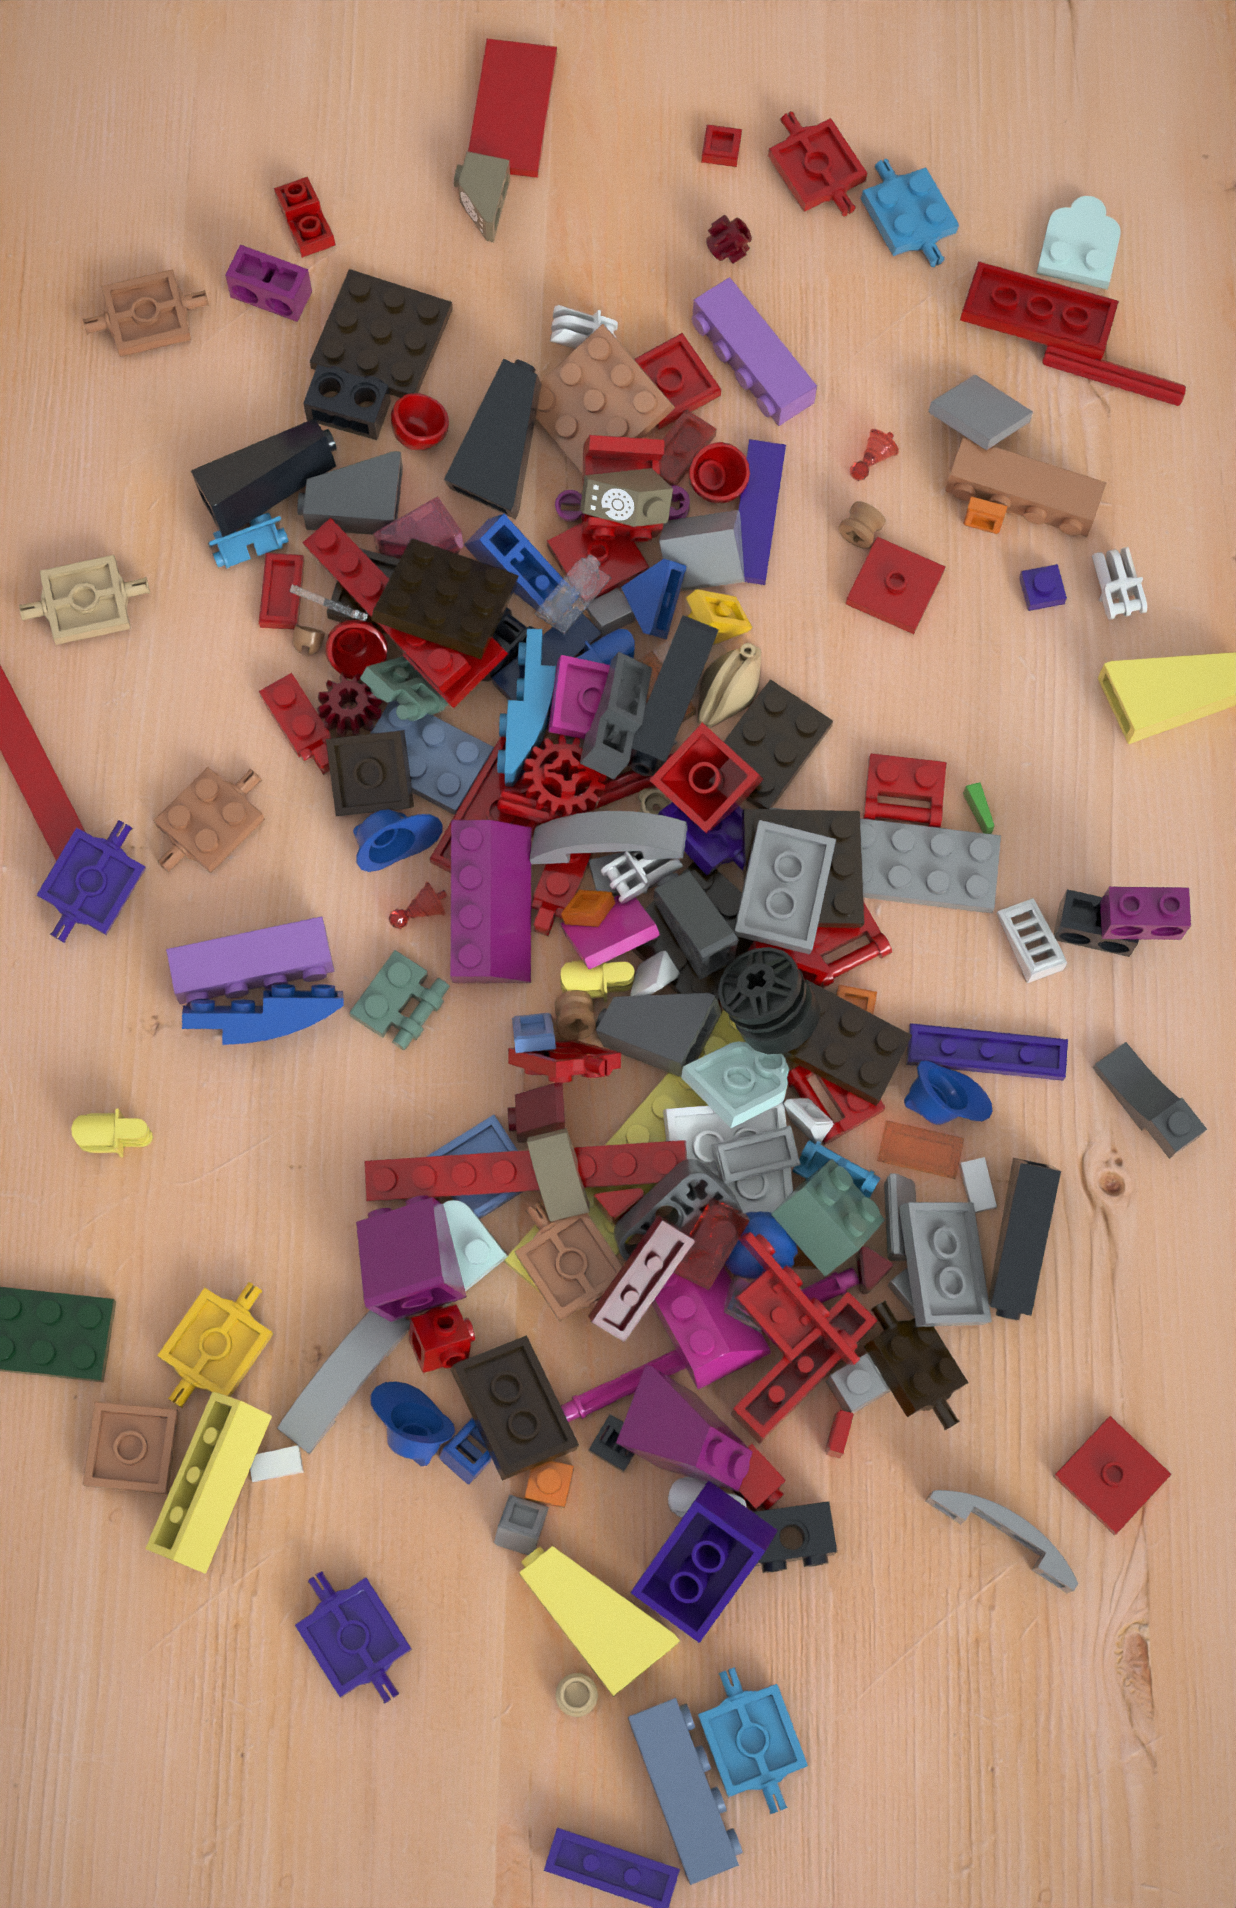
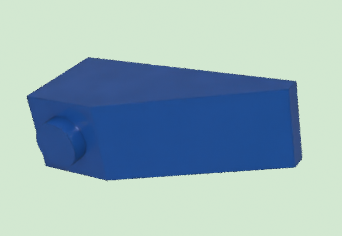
M505 514L489 518L464 544L479 562L519 575L514 593L552 624L556 623L580 598Z

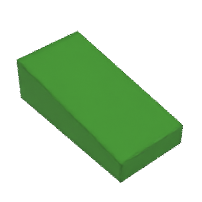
M981 782L967 785L963 795L983 833L992 834L995 826Z

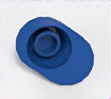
M379 810L367 817L353 830L360 847L356 855V863L361 870L373 872L418 854L438 841L443 832V824L438 817L430 814H418L407 817L403 813L393 810Z
M930 1061L919 1062L917 1066L918 1077L912 1083L909 1093L904 1099V1104L907 1108L922 1115L926 1120L935 1125L945 1124L958 1117L981 1122L990 1118L993 1112L992 1103L987 1093L978 1083L960 1072L938 1066Z
M396 1381L384 1382L376 1386L371 1393V1406L386 1425L388 1446L401 1457L412 1459L422 1467L427 1466L441 1444L450 1440L455 1433L454 1424L439 1410L426 1394L414 1386Z

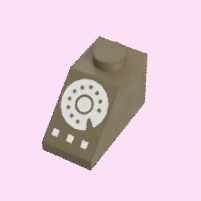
M467 152L464 164L457 165L454 187H459L460 203L487 241L494 242L510 183V163L507 159Z
M652 468L585 475L580 511L587 515L633 527L668 523L673 488Z

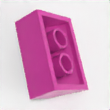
M703 1251L692 1257L682 1259L651 1303L697 1389L771 1354V1350L755 1321L734 1298L739 1292L716 1251Z

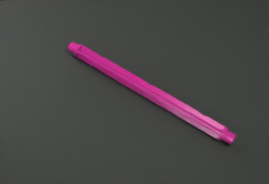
M851 1267L840 1273L835 1271L831 1273V1276L801 1289V1291L809 1300L815 1297L823 1303L838 1295L846 1294L847 1289L860 1284L856 1272ZM675 1349L581 1395L572 1396L573 1400L561 1405L568 1422L579 1417L584 1419L587 1417L586 1415L614 1403L626 1395L635 1393L645 1365L653 1366L667 1376L685 1369L686 1367L677 1350Z

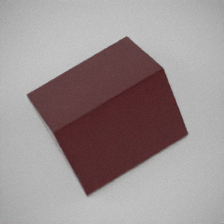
M861 1247L856 1255L860 1292L868 1294L890 1272L894 1265L869 1247Z

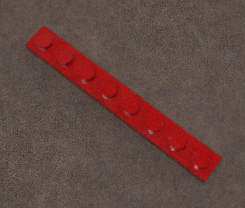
M685 1140L573 1147L578 1159V1172L584 1188L657 1184L677 1164L687 1159ZM529 1150L364 1161L366 1201L411 1199L422 1195H427L431 1198L540 1191Z

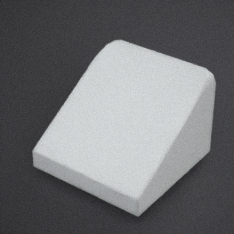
M661 951L640 963L636 970L630 996L651 995L679 977L680 973L666 951Z
M809 1098L787 1099L784 1103L792 1123L815 1144L817 1141L822 1142L834 1125L833 1121Z

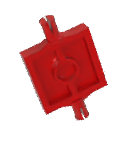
M790 111L788 115L787 113L784 114L780 121L790 135L785 141L769 148L768 152L769 159L804 212L823 202L832 200L842 216H847L848 213L850 215L854 212L856 206L852 203L846 192L866 182L867 171L831 118L815 126L802 127L794 112Z
M577 1040L555 1042L556 1049L516 1053L515 1047L508 1048V1064L523 1068L524 1073L527 1075H547L550 1082H570L573 1075H581L587 1078L605 1077V1075L609 1076L612 1070L621 1069V1052Z

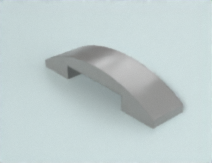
M597 811L564 816L535 828L530 862L531 864L569 863L570 854L622 851H642L645 860L680 859L684 856L687 824L685 821L672 817L634 811Z
M369 1311L322 1365L289 1409L277 1429L310 1454L336 1422L335 1418L385 1356L388 1357L407 1334L410 1330V1321L404 1317L390 1322L378 1314Z
M934 1490L927 1497L926 1503L957 1523L962 1524L972 1512L1039 1555L1040 1557L1032 1571L1064 1592L1070 1593L1077 1587L1078 1582L1073 1571L1057 1548L1037 1528L1018 1514L993 1501L963 1492Z

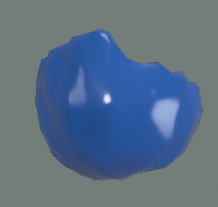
M771 1212L744 1213L739 1228L721 1242L720 1251L725 1266L734 1275L755 1280L765 1271L739 1240L744 1233L751 1232L754 1236L760 1233L768 1240L776 1251L772 1257L781 1268H784L786 1265L791 1268L794 1265V1256L798 1253L797 1244L775 1220Z

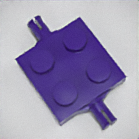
M673 802L660 810L658 815L686 822L687 833L684 851L706 875H709L722 864L733 861L743 871V810L740 806L708 833H705Z
M117 820L107 840L93 837L76 827L37 893V897L55 906L62 914L54 930L50 933L52 937L58 938L59 941L65 943L76 923L89 925L104 935L108 934L146 869L144 865L128 857L121 848L129 832L133 829L131 826Z
M323 1571L316 1574L324 1590H322L315 1577L310 1578L308 1583H310L321 1602L312 1614L295 1624L297 1630L340 1698L359 1685L372 1682L384 1701L383 1703L389 1702L391 1698L384 1689L383 1684H385L393 1698L400 1693L386 1672L396 1660L407 1654L412 1648L367 1577L349 1589L335 1592Z

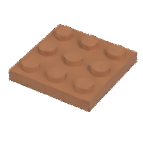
M602 324L540 381L541 390L536 419L583 474V445L589 435L643 438L675 406L609 329Z

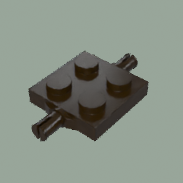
M886 1301L873 1307L871 1311L884 1331L878 1337L865 1344L864 1348L905 1415L909 1417L920 1410L933 1409L944 1430L959 1423L960 1420H958L946 1400L950 1398L953 1392L968 1384V1381L934 1326L916 1327L915 1318L909 1321H897Z

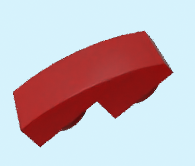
M308 176L274 188L276 198L301 257L336 246L334 235L324 217L320 201Z

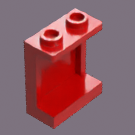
M589 435L583 445V484L585 475L652 468L659 475L660 459L664 455V440ZM582 513V534H592V538L596 540L615 539V536H630V541L650 542L652 538H656L663 530V523L633 527Z

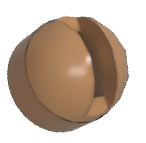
M296 625L293 633L294 648L301 654L303 645L308 646V655L316 654L321 649L325 632L311 627Z

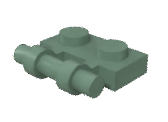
M403 656L367 666L360 677L371 688V692L377 698L387 703L396 700L400 704L396 709V714L401 720L415 721L423 718L426 713L430 715L440 713L446 706L450 705Z
M394 950L349 1013L353 1019L382 1038L390 1027L394 1026L400 1031L392 1040V1043L398 1048L405 1050L412 1039L417 1040L424 1031L422 1025L432 1011L437 1012L444 1003L442 997L450 986L442 979L437 978L430 989L424 988L421 984L428 976L427 970ZM413 997L420 1003L408 1018L403 1016L401 1012Z

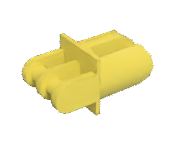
M582 960L567 962L561 968L560 974L562 993L579 990L590 994L592 998H604V1002H607V993L624 992L632 988L634 967L629 962H604L592 969H588Z
M115 1109V1113L80 1115L73 1121L71 1127L72 1136L83 1151L89 1153H118L120 1157H123L124 1147H145L153 1139V1134L145 1121L138 1118H125L119 1109Z

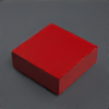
M707 124L701 162L737 167L742 129Z
M840 1410L835 1414L825 1449L826 1455L840 1459L844 1454L854 1416L853 1413Z

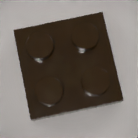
M404 730L326 739L336 816L414 807Z

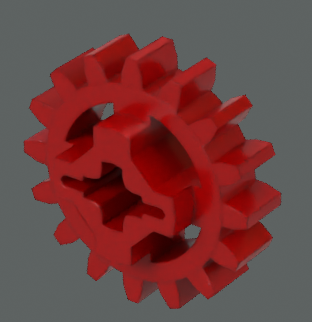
M560 735L558 743L555 745L549 738L544 739L542 749L534 746L530 754L532 759L525 760L523 770L526 773L523 774L521 782L522 785L530 786L525 796L527 799L535 797L538 799L535 806L537 811L545 806L550 808V818H553L557 811L562 812L563 817L571 815L572 811H575L577 814L586 813V805L595 809L599 801L597 796L602 797L606 786L602 783L605 782L607 776L580 764L582 748L579 747L580 738L576 737L572 744H567L564 735ZM554 758V762L552 764H544L548 760ZM585 787H588L582 795L574 796L577 791H584Z

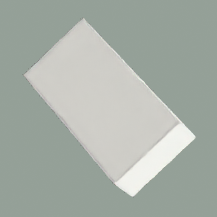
M985 1157L961 1162L959 1165L968 1202L974 1203L975 1213L995 1209L997 1205Z
M297 1445L256 1454L250 1467L252 1482L304 1473L300 1447Z

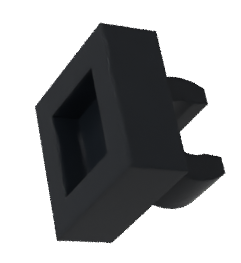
M610 1414L588 1451L624 1473L635 1454L616 1443L624 1422Z

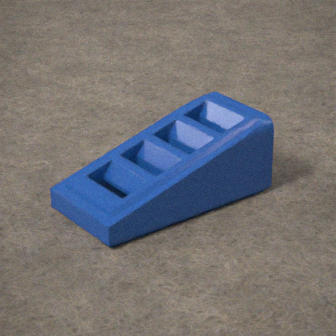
M473 1417L443 1448L439 1456L440 1460L468 1485L492 1461ZM470 1435L486 1449L484 1454L467 1440ZM460 1448L475 1463L472 1464L464 1455H462L458 1451V1449Z

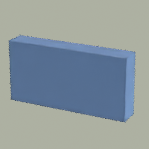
M551 1014L520 1015L512 1018L516 1053L556 1049Z

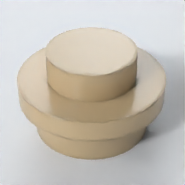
M581 1673L569 1674L557 1686V1704L569 1716H584L591 1712L597 1703V1687L594 1681L587 1675Z

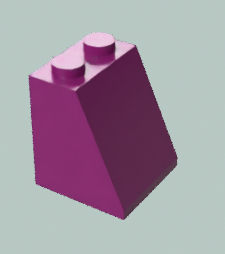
M427 1195L408 1199L405 1202L406 1206L391 1210V1208L373 1210L368 1213V1218L356 1222L365 1307L390 1322L467 1298L444 1205L433 1197L429 1198Z
M645 1365L616 1443L661 1469L705 1482L709 1480L715 1485L739 1491L742 1480L748 1473L749 1461L753 1452L696 1393L653 1366Z

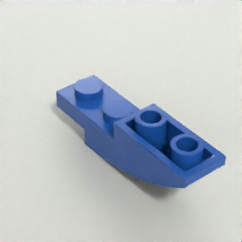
M276 984L271 986V990H263V1006H255V1001L245 999L231 1001V1006H215V1001L208 999L192 1000L191 1005H183L182 1029H222V1045L266 1041L305 1029L327 1018L344 1006L343 991H335V986L328 984L311 986V991L295 990V986L290 984Z

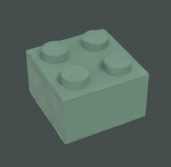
M830 1159L802 1182L771 1214L825 1277L855 1254L885 1221L875 1202L863 1195L853 1183L849 1172L843 1167L838 1166L833 1159Z

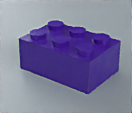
M708 1480L630 1593L700 1643L766 1552L778 1530Z

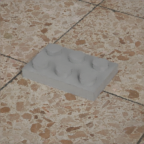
M759 820L734 926L735 935L810 954L814 946L836 839Z
M908 1202L900 1205L899 1211L916 1327L984 1325L992 1322L974 1203Z

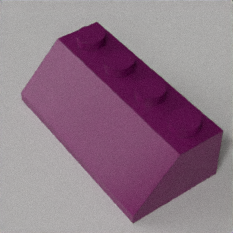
M451 820L450 977L452 983H531L530 827L494 820Z

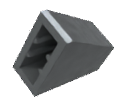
M392 451L307 479L305 493H299L298 515L304 516L306 530H317L331 518L345 533L396 536L403 475L401 452Z
M690 871L680 876L678 873H672L661 879L657 883L658 887L654 889L653 901L699 980L731 964L735 959L738 938Z
M710 993L613 997L608 1008H604L597 1018L596 1032L603 1047L621 1052L623 1055L681 1077L683 1066L699 1058L722 1011L716 996Z

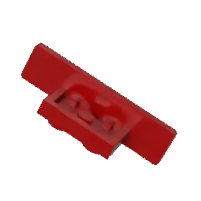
M751 1232L744 1233L739 1238L740 1242L765 1271L734 1297L789 1361L795 1359L814 1340L822 1335L847 1365H855L860 1358L854 1352L858 1346L851 1336L842 1328L837 1332L826 1320L830 1316L829 1311L817 1298L813 1297L811 1300L807 1298L799 1288L803 1284L802 1280L788 1265L781 1268L772 1257L776 1252L764 1236L760 1233L757 1236H754Z

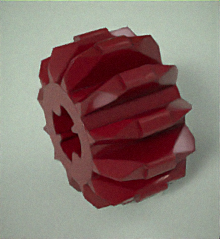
M342 672L340 674V683L338 684L328 679L326 682L328 691L319 692L318 700L322 704L317 708L318 715L325 719L324 726L330 731L337 728L339 737H344L348 730H352L353 736L360 735L359 729L362 727L371 732L374 728L372 720H378L382 715L381 709L378 708L382 704V700L373 695L371 688L360 679L362 675L359 673L353 677L352 681H348L346 674ZM349 702L351 706H353V702L357 705L352 709L349 708V705H347L346 709L343 707L344 704Z

